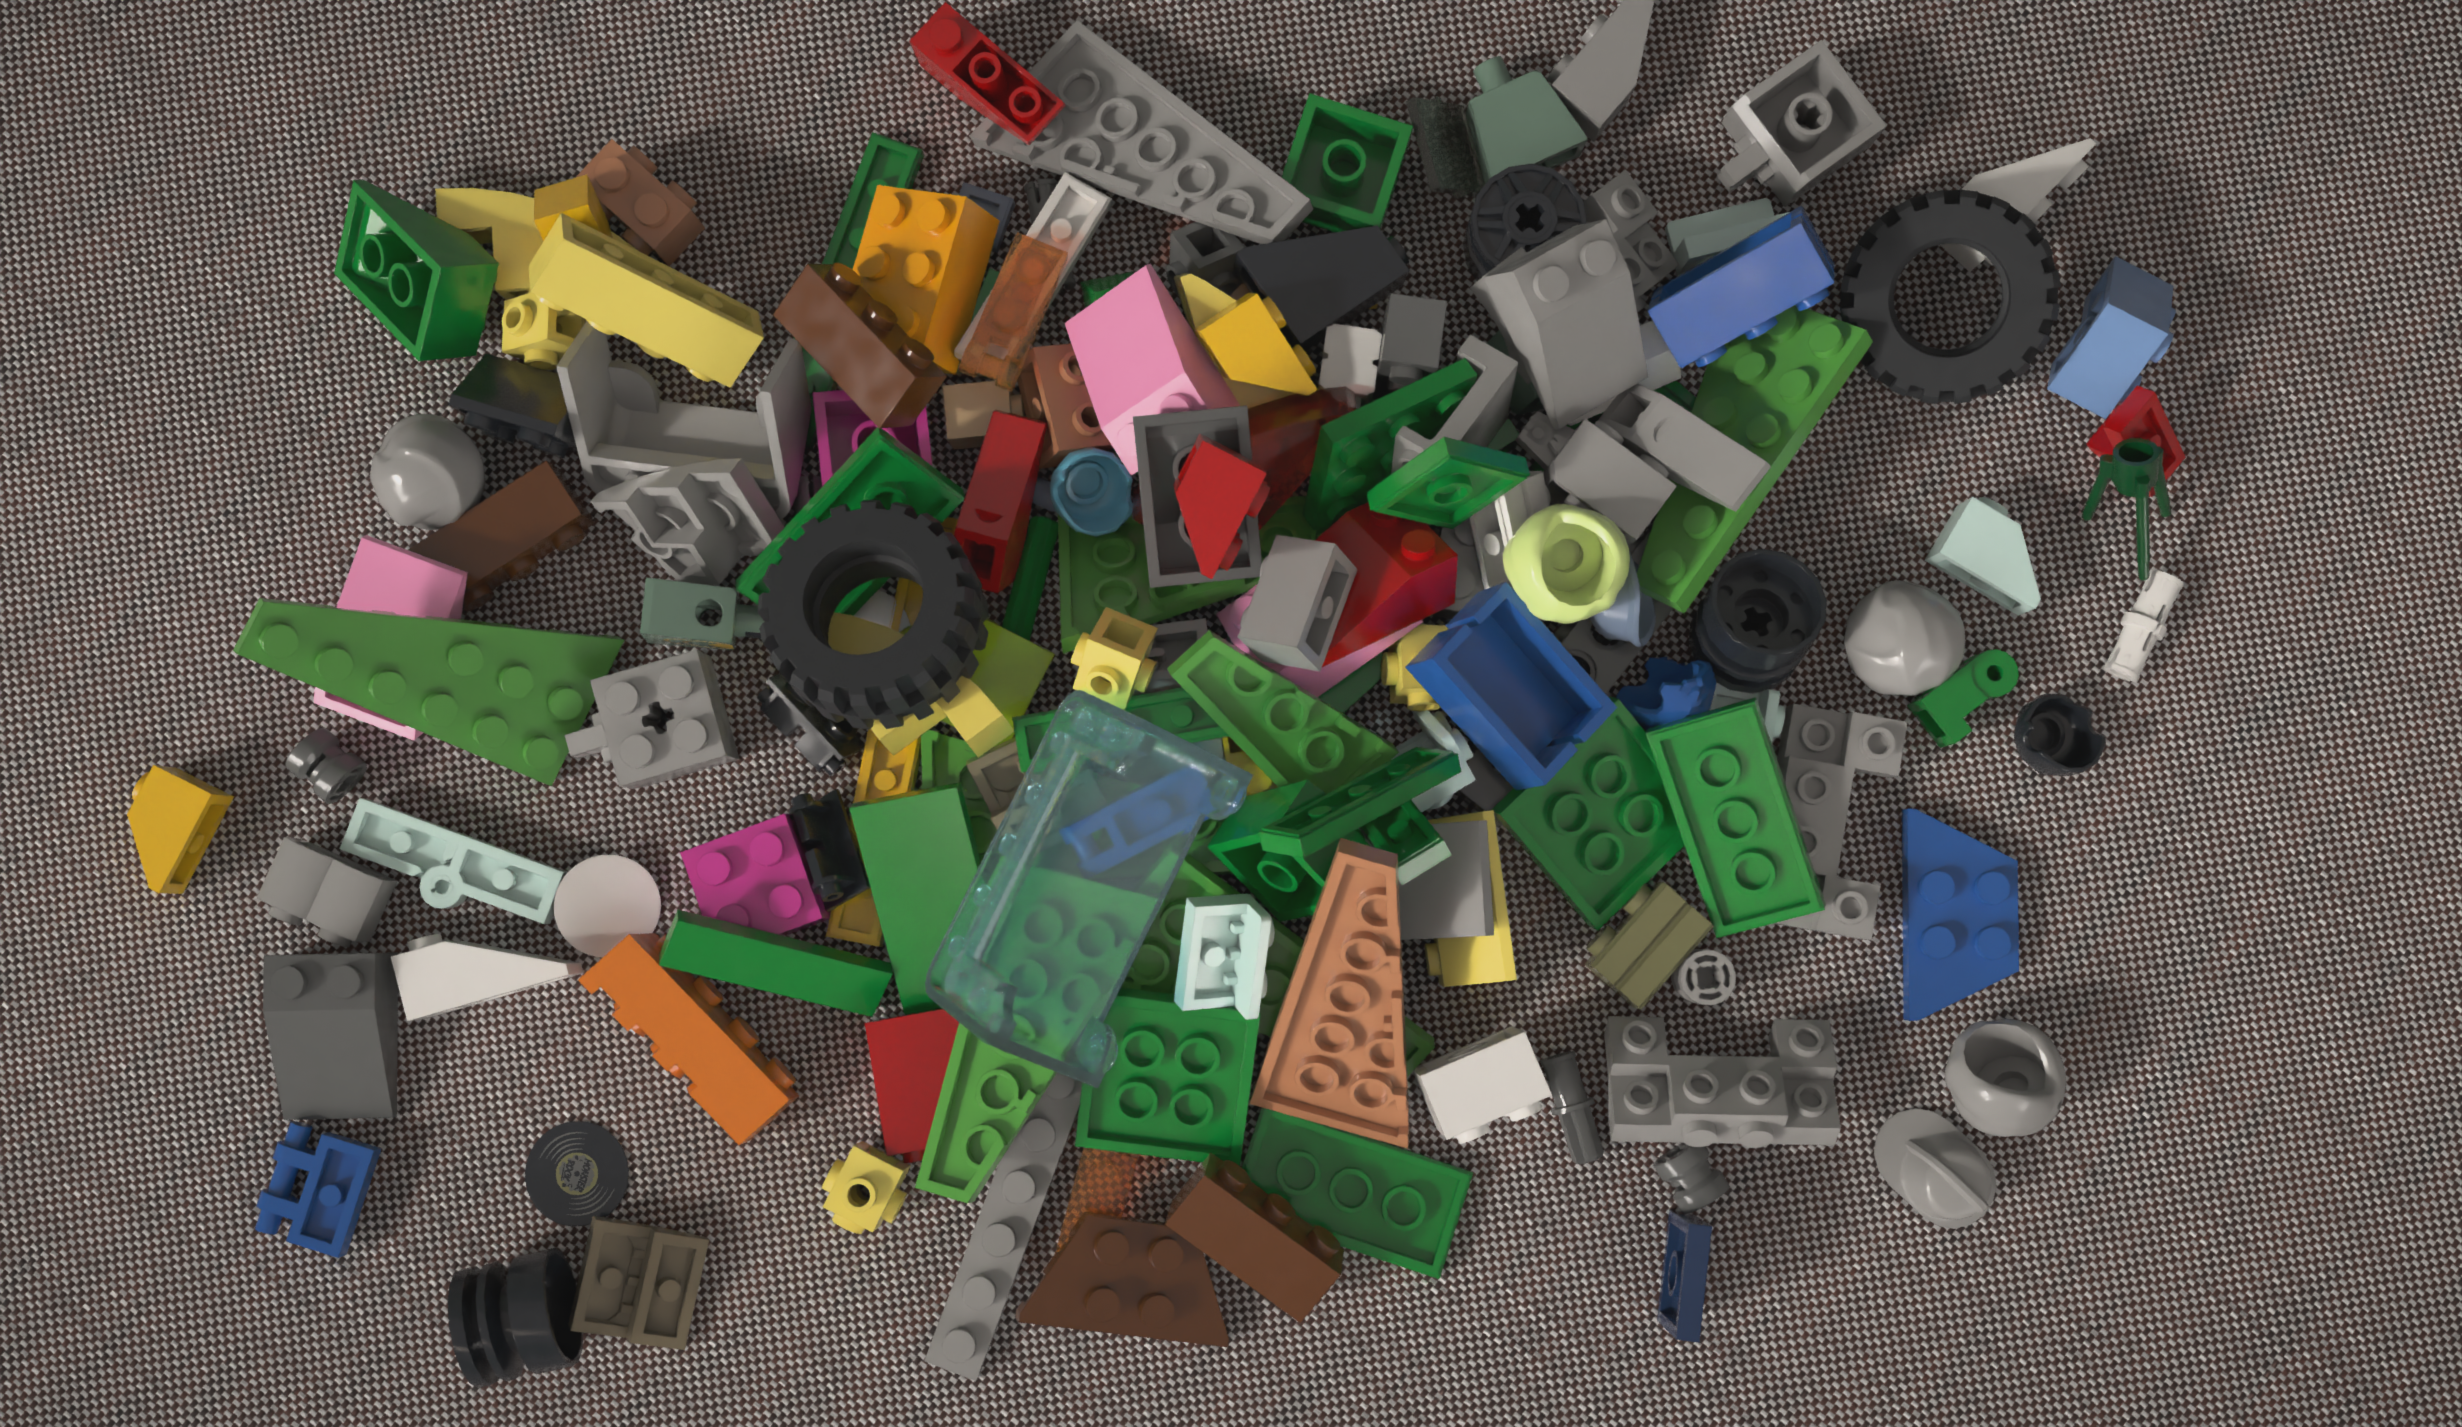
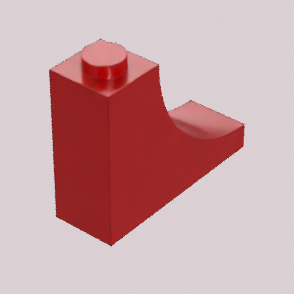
M964 1005L865 1023L887 1156L902 1154L903 1163L922 1161Z

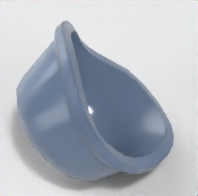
M1629 551V573L1624 586L1617 594L1616 601L1608 610L1598 613L1589 619L1598 633L1607 639L1628 641L1636 647H1641L1648 643L1653 634L1656 614L1653 599L1640 591L1637 576L1639 565L1632 559Z

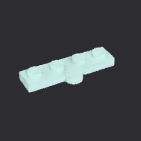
M359 798L340 846V850L408 875L420 877L419 888L421 896L427 904L434 908L450 909L458 907L468 896L542 924L551 923L554 915V899L557 888L568 873L567 871L365 798Z

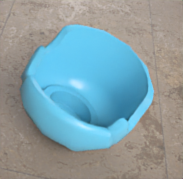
M1086 447L1070 452L1053 471L1051 477L1050 496L1053 508L1066 524L1076 532L1095 537L1115 532L1132 515L1134 510L1131 500L1133 479L1125 465L1112 452L1094 447Z

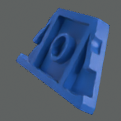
M1917 809L1901 810L1903 1020L1919 1021L2019 972L2018 861Z

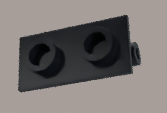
M781 673L769 677L765 681L768 686L757 696V699L762 703L760 710L786 737L791 736L799 726L806 731L794 746L819 773L825 770L830 777L834 776L846 765L845 758L864 750L865 743L856 735V729L851 726L846 718L837 723L824 717L815 706L810 707L796 693Z
M839 789L831 791L817 801L813 799L810 793L800 794L792 798V808L789 810V816L795 821L801 842L805 844L807 849L805 855L814 880L812 889L815 894L821 896L825 910L830 912L871 888Z

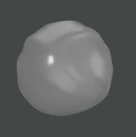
M416 414L403 418L387 432L380 449L373 456L370 481L378 497L379 504L393 521L401 526L437 530L447 524L456 522L462 514L479 504L485 487V470L478 448L459 425L434 414Z
M1889 581L1864 596L1854 611L1848 616L1844 646L1850 668L1868 688L1879 694L1913 696L1939 686L1958 669L1964 655L1965 628L1954 606L1936 591L1912 582Z
M1999 1019L1975 1022L1956 1038L1945 1068V1083L1951 1092L1958 1112L1972 1127L1992 1136H2026L2044 1129L2058 1114L2066 1091V1073L2058 1049L2042 1030L2021 1020Z

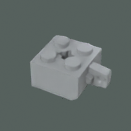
M1820 40L1745 93L1730 107L1721 123L1736 143L1733 145V148L1739 155L1720 169L1721 172L1717 174V177L1730 193L1755 176L1761 185L1766 182L1783 206L1786 207L1868 149L1887 125L1825 43ZM1805 122L1809 126V128H1803L1800 125Z
M1537 411L1515 440L1544 469V481L1551 497L1550 506L1569 504L1593 510L1615 522L1624 534L1628 546L1637 541L1677 487L1667 479L1669 472L1661 463L1645 454L1638 458L1621 445L1624 441L1623 437L1615 429L1601 421H1596L1595 424H1592L1585 418L1575 430L1568 426L1554 430L1548 416Z
M697 649L590 680L599 711L591 715L594 726L565 735L571 757L583 758L601 753L604 763H613L619 787L629 789L651 786L740 760L712 658ZM663 710L674 713V719L666 722L667 731L657 726V720L663 718Z

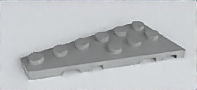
M1078 20L1072 24L1029 71L1033 77L1065 103L1062 111L1030 145H1027L987 117L969 135L977 147L1061 176L1066 172L1093 187L1259 244L1285 241L1313 210L1309 198Z

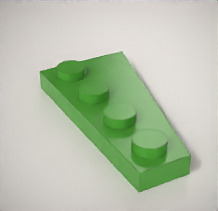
M1210 630L1167 668L1170 675L1278 787L1308 779L1313 785L1328 794L1390 761L1399 753L1397 748L1389 741Z

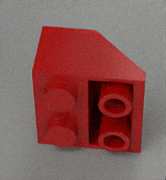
M1199 434L1174 482V489L1201 574L1213 579L1218 567L1226 571L1230 569L1243 543V539L1240 538L1241 534L1237 530L1245 515L1256 518L1271 487L1264 481L1267 473L1260 464Z

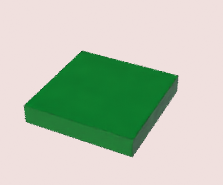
M1442 437L1366 493L1370 510L1454 529L1527 479L1530 473L1525 457Z

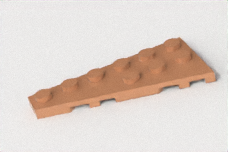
M1340 838L1255 1079L1249 1104L1408 1149L1410 1123L1398 855Z

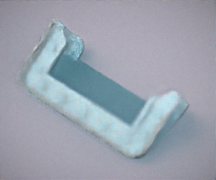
M1075 690L1070 693L1056 711L930 964L925 981L928 997L985 1044L1098 1088L1105 1073L1112 1068L1118 1055L1115 1031L1104 1020L1205 817L1207 816L1213 820H1222L1230 814L1237 812L1245 801L1247 787L1253 774L1087 692Z

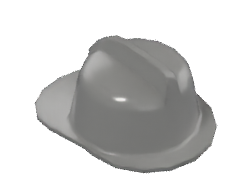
M1917 1108L1896 1113L1884 1122L1876 1135L1874 1157L1878 1171L1889 1186L1920 1215L1937 1226L1952 1229L1971 1225L1985 1215L1994 1200L1996 1179L1993 1166L1985 1154L1950 1121L1934 1111Z

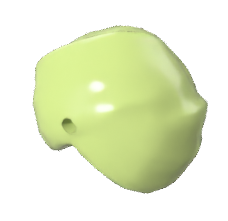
M1569 504L1551 505L1530 516L1517 530L1515 535L1510 538L1503 551L1504 570L1512 588L1520 599L1525 602L1529 611L1534 616L1545 621L1569 624L1588 619L1608 610L1616 601L1617 594L1624 586L1629 573V547L1624 534L1615 522L1593 510Z

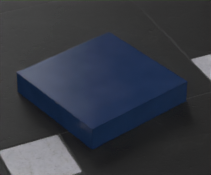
M1669 1210L1657 1321L1676 1340L1699 1343L1712 1226L1693 1213L1683 1214L1681 1211Z

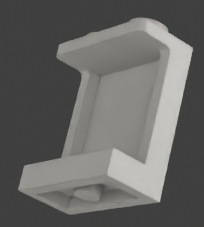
M1469 335L1458 350L1456 362L1466 358L1477 373L1475 384L1433 439H1426L1406 426L1401 427L1395 436L1391 474L1442 437L1487 447L1507 420L1518 362L1476 337Z

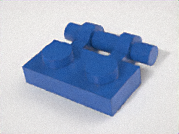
M291 1121L285 1140L277 1142L272 1157L277 1161L269 1188L261 1190L256 1205L261 1211L255 1230L275 1235L278 1233L283 1217L292 1219L286 1242L340 1258L347 1255L382 1148L328 1132L321 1134L317 1149L314 1151L307 1147L313 1127L306 1123ZM303 1169L309 1171L301 1197L298 1199L291 1194L298 1170Z

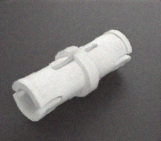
M2159 570L2149 571L2150 576L2145 581L2131 612L2124 613L2120 622L2123 629L2113 652H2111L2103 667L2111 675L2129 682H2138L2156 640L2161 641L2167 631L2164 624L2169 611L2184 585L2183 581L2177 577Z

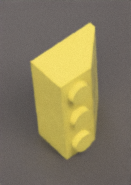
M1494 810L1428 820L1430 824L1487 820L1494 935L1433 938L1434 943L1425 944V957L1429 977L1438 976L1439 985L1443 987L1517 980Z

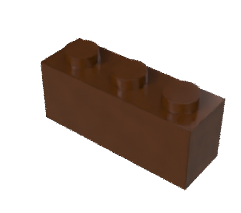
M807 263L773 316L878 428L912 426L947 377L933 362L934 356L924 344L910 338L897 324L898 318L896 314L883 303L875 301L861 286L862 280L860 276L851 268L841 263Z
M546 460L462 514L456 522L445 525L408 550L468 572L462 610L471 611L490 601L494 597L492 590L507 580L518 581L535 572L540 566L538 560L555 549L558 552L565 551L577 545L586 536L584 530L594 525L595 521L562 470Z
M1210 1153L1171 1202L1165 1222L1166 1226L1300 1323L1341 1275L1344 1249L1340 1247L1336 1237L1327 1229L1321 1226L1313 1227L1296 1215L1292 1205L1282 1196L1276 1193L1267 1194L1251 1182L1247 1172L1233 1161H1222L1213 1153Z

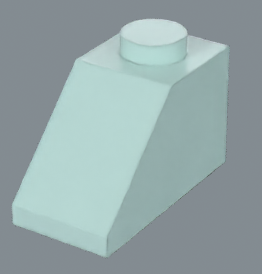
M1971 497L1956 506L1925 561L2018 616L2036 609L2041 597L2021 525L2008 518V510L1996 501L1985 497H1979V499Z

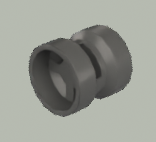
M323 727L313 731L300 741L292 750L285 763L286 768L298 779H308L313 784L314 793L326 804L337 802L347 795L360 782L367 770V764L355 753H345L339 747V739L327 728Z
M1681 1143L1667 1151L1653 1163L1660 1178L1663 1181L1670 1182L1672 1187H1676L1673 1199L1683 1214H1689L1707 1206L1730 1188L1720 1170L1710 1169L1708 1161L1710 1152L1706 1146L1692 1147Z

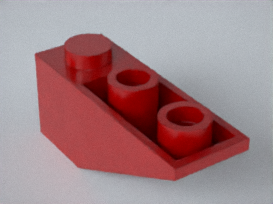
M946 2L909 40L917 60L924 70L958 99L1027 145H1030L1065 107V103Z
M997 409L993 410L954 533L955 538L962 546L983 586L981 589L994 593L1001 592L1014 582L1025 544L1047 429L1046 422Z

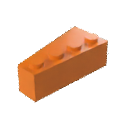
M657 933L628 934L582 975L578 981L591 994L601 987L615 1001L613 1004L615 1011L612 1013V1016L627 1031L632 1029L642 1037L648 1035L654 1041L650 1045L653 1053L652 1057L675 1077L680 1079L686 1074L693 1081L687 1087L689 1095L738 1145L750 1141L799 1097L798 1093L791 1087L796 1082V1079L789 1069L777 1058L774 1057L769 1061L755 1046L760 1041L756 1032L741 1017L737 1016L734 1020L731 1019L719 1005L724 999L722 994L706 977L700 976L696 979L692 973L659 966V953L667 936L666 934L661 938Z

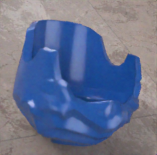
M1650 657L1644 664L1649 673L1647 681L1641 686H1624L1616 695V698L1622 702L1638 724L1647 731L1651 727L1709 711L1716 688V679L1709 662L1696 660L1685 665L1684 662L1678 664L1672 659L1668 660L1667 657Z

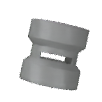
M1694 949L1673 972L1671 981L1675 991L1681 998L1691 1003L1715 1005L1723 1002L1731 995L1736 983V973L1730 960L1720 952Z

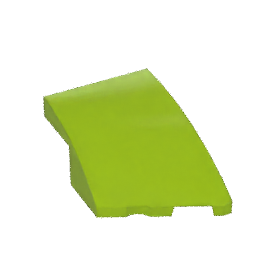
M987 618L983 622L988 631L986 647L981 651H973L979 665L972 678L969 679L985 693L1014 730L1012 717L1025 714L1055 654ZM912 625L907 626L899 633L905 635L912 627ZM948 717L941 720L954 727ZM1014 732L1007 736L1005 739H1003L1001 742H999L997 745L1012 739Z

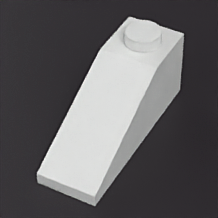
M441 933L407 942L409 952L391 956L407 1021L428 1019L583 974L580 962L466 941H443Z

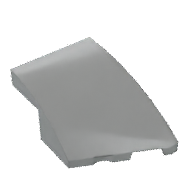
M742 458L696 462L649 473L598 492L591 500L593 506L600 513L612 510L635 531L631 540L644 552L652 555L660 563L661 567L680 582L720 585L743 555L759 556L784 529L782 522Z

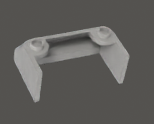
M586 321L556 367L583 475L587 484L594 492L598 493L628 480L671 467L718 459L742 458L778 518L782 519L789 513L798 493L811 416V402L802 346L796 339L789 338L756 398L757 412L660 400L654 378L645 369L636 364L613 361L606 334L598 331Z

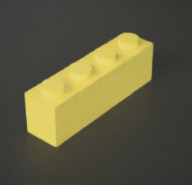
M563 213L559 215L529 264L530 292L535 294L543 304L558 311L567 309L587 319L591 326L604 334L614 335L617 333L636 342L640 349L648 355L658 359L667 357L684 365L692 375L706 382L715 380L731 388L764 339L759 311Z

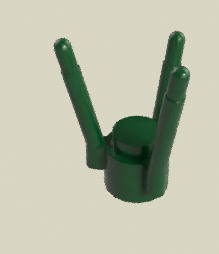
M2130 438L2116 444L2113 449V455H2101L2099 473L2082 512V519L2088 521L2093 517L2110 478L2121 494L2136 497L2138 578L2145 581L2150 576L2149 491L2151 487L2154 486L2157 504L2162 517H2169L2171 515V507L2162 466L2163 448L2146 439Z

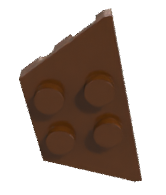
M1089 1212L1082 1214L1068 1234L1069 1239L1061 1251L1054 1254L1043 1270L1045 1275L1027 1301L1024 1302L1022 1300L1015 1314V1319L1019 1323L1228 1347L1229 1342L1204 1253L1166 1226L1165 1222Z

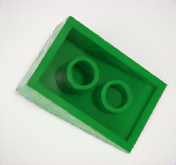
M363 179L353 180L334 274L418 361L476 356L481 334L486 325V314L493 286L497 281L499 263L470 234Z

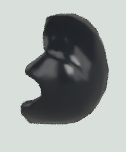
M2046 693L2025 704L2018 713L2014 731L2015 745L2022 760L2038 773L2051 776H2072L2083 773L2097 764L2105 748L2106 738L2104 735H2100L2093 730L2091 725L2093 711L2078 703H2074L2072 699L2063 694Z

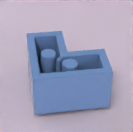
M2115 256L2085 298L2080 325L2051 364L2047 389L2106 419L2117 403L2122 404L2135 387L2140 385L2142 376L2139 373L2148 361L2157 363L2169 348L2174 336L2173 333L2169 332V327L2176 313V309L2172 308L2174 286Z

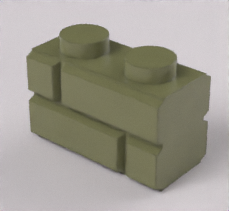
M1656 882L1651 888L1644 883L1622 907L1628 912V915L1615 929L1608 924L1604 926L1586 947L1592 954L1585 963L1586 967L1630 1006L1640 1010L1714 927L1711 922L1664 882Z

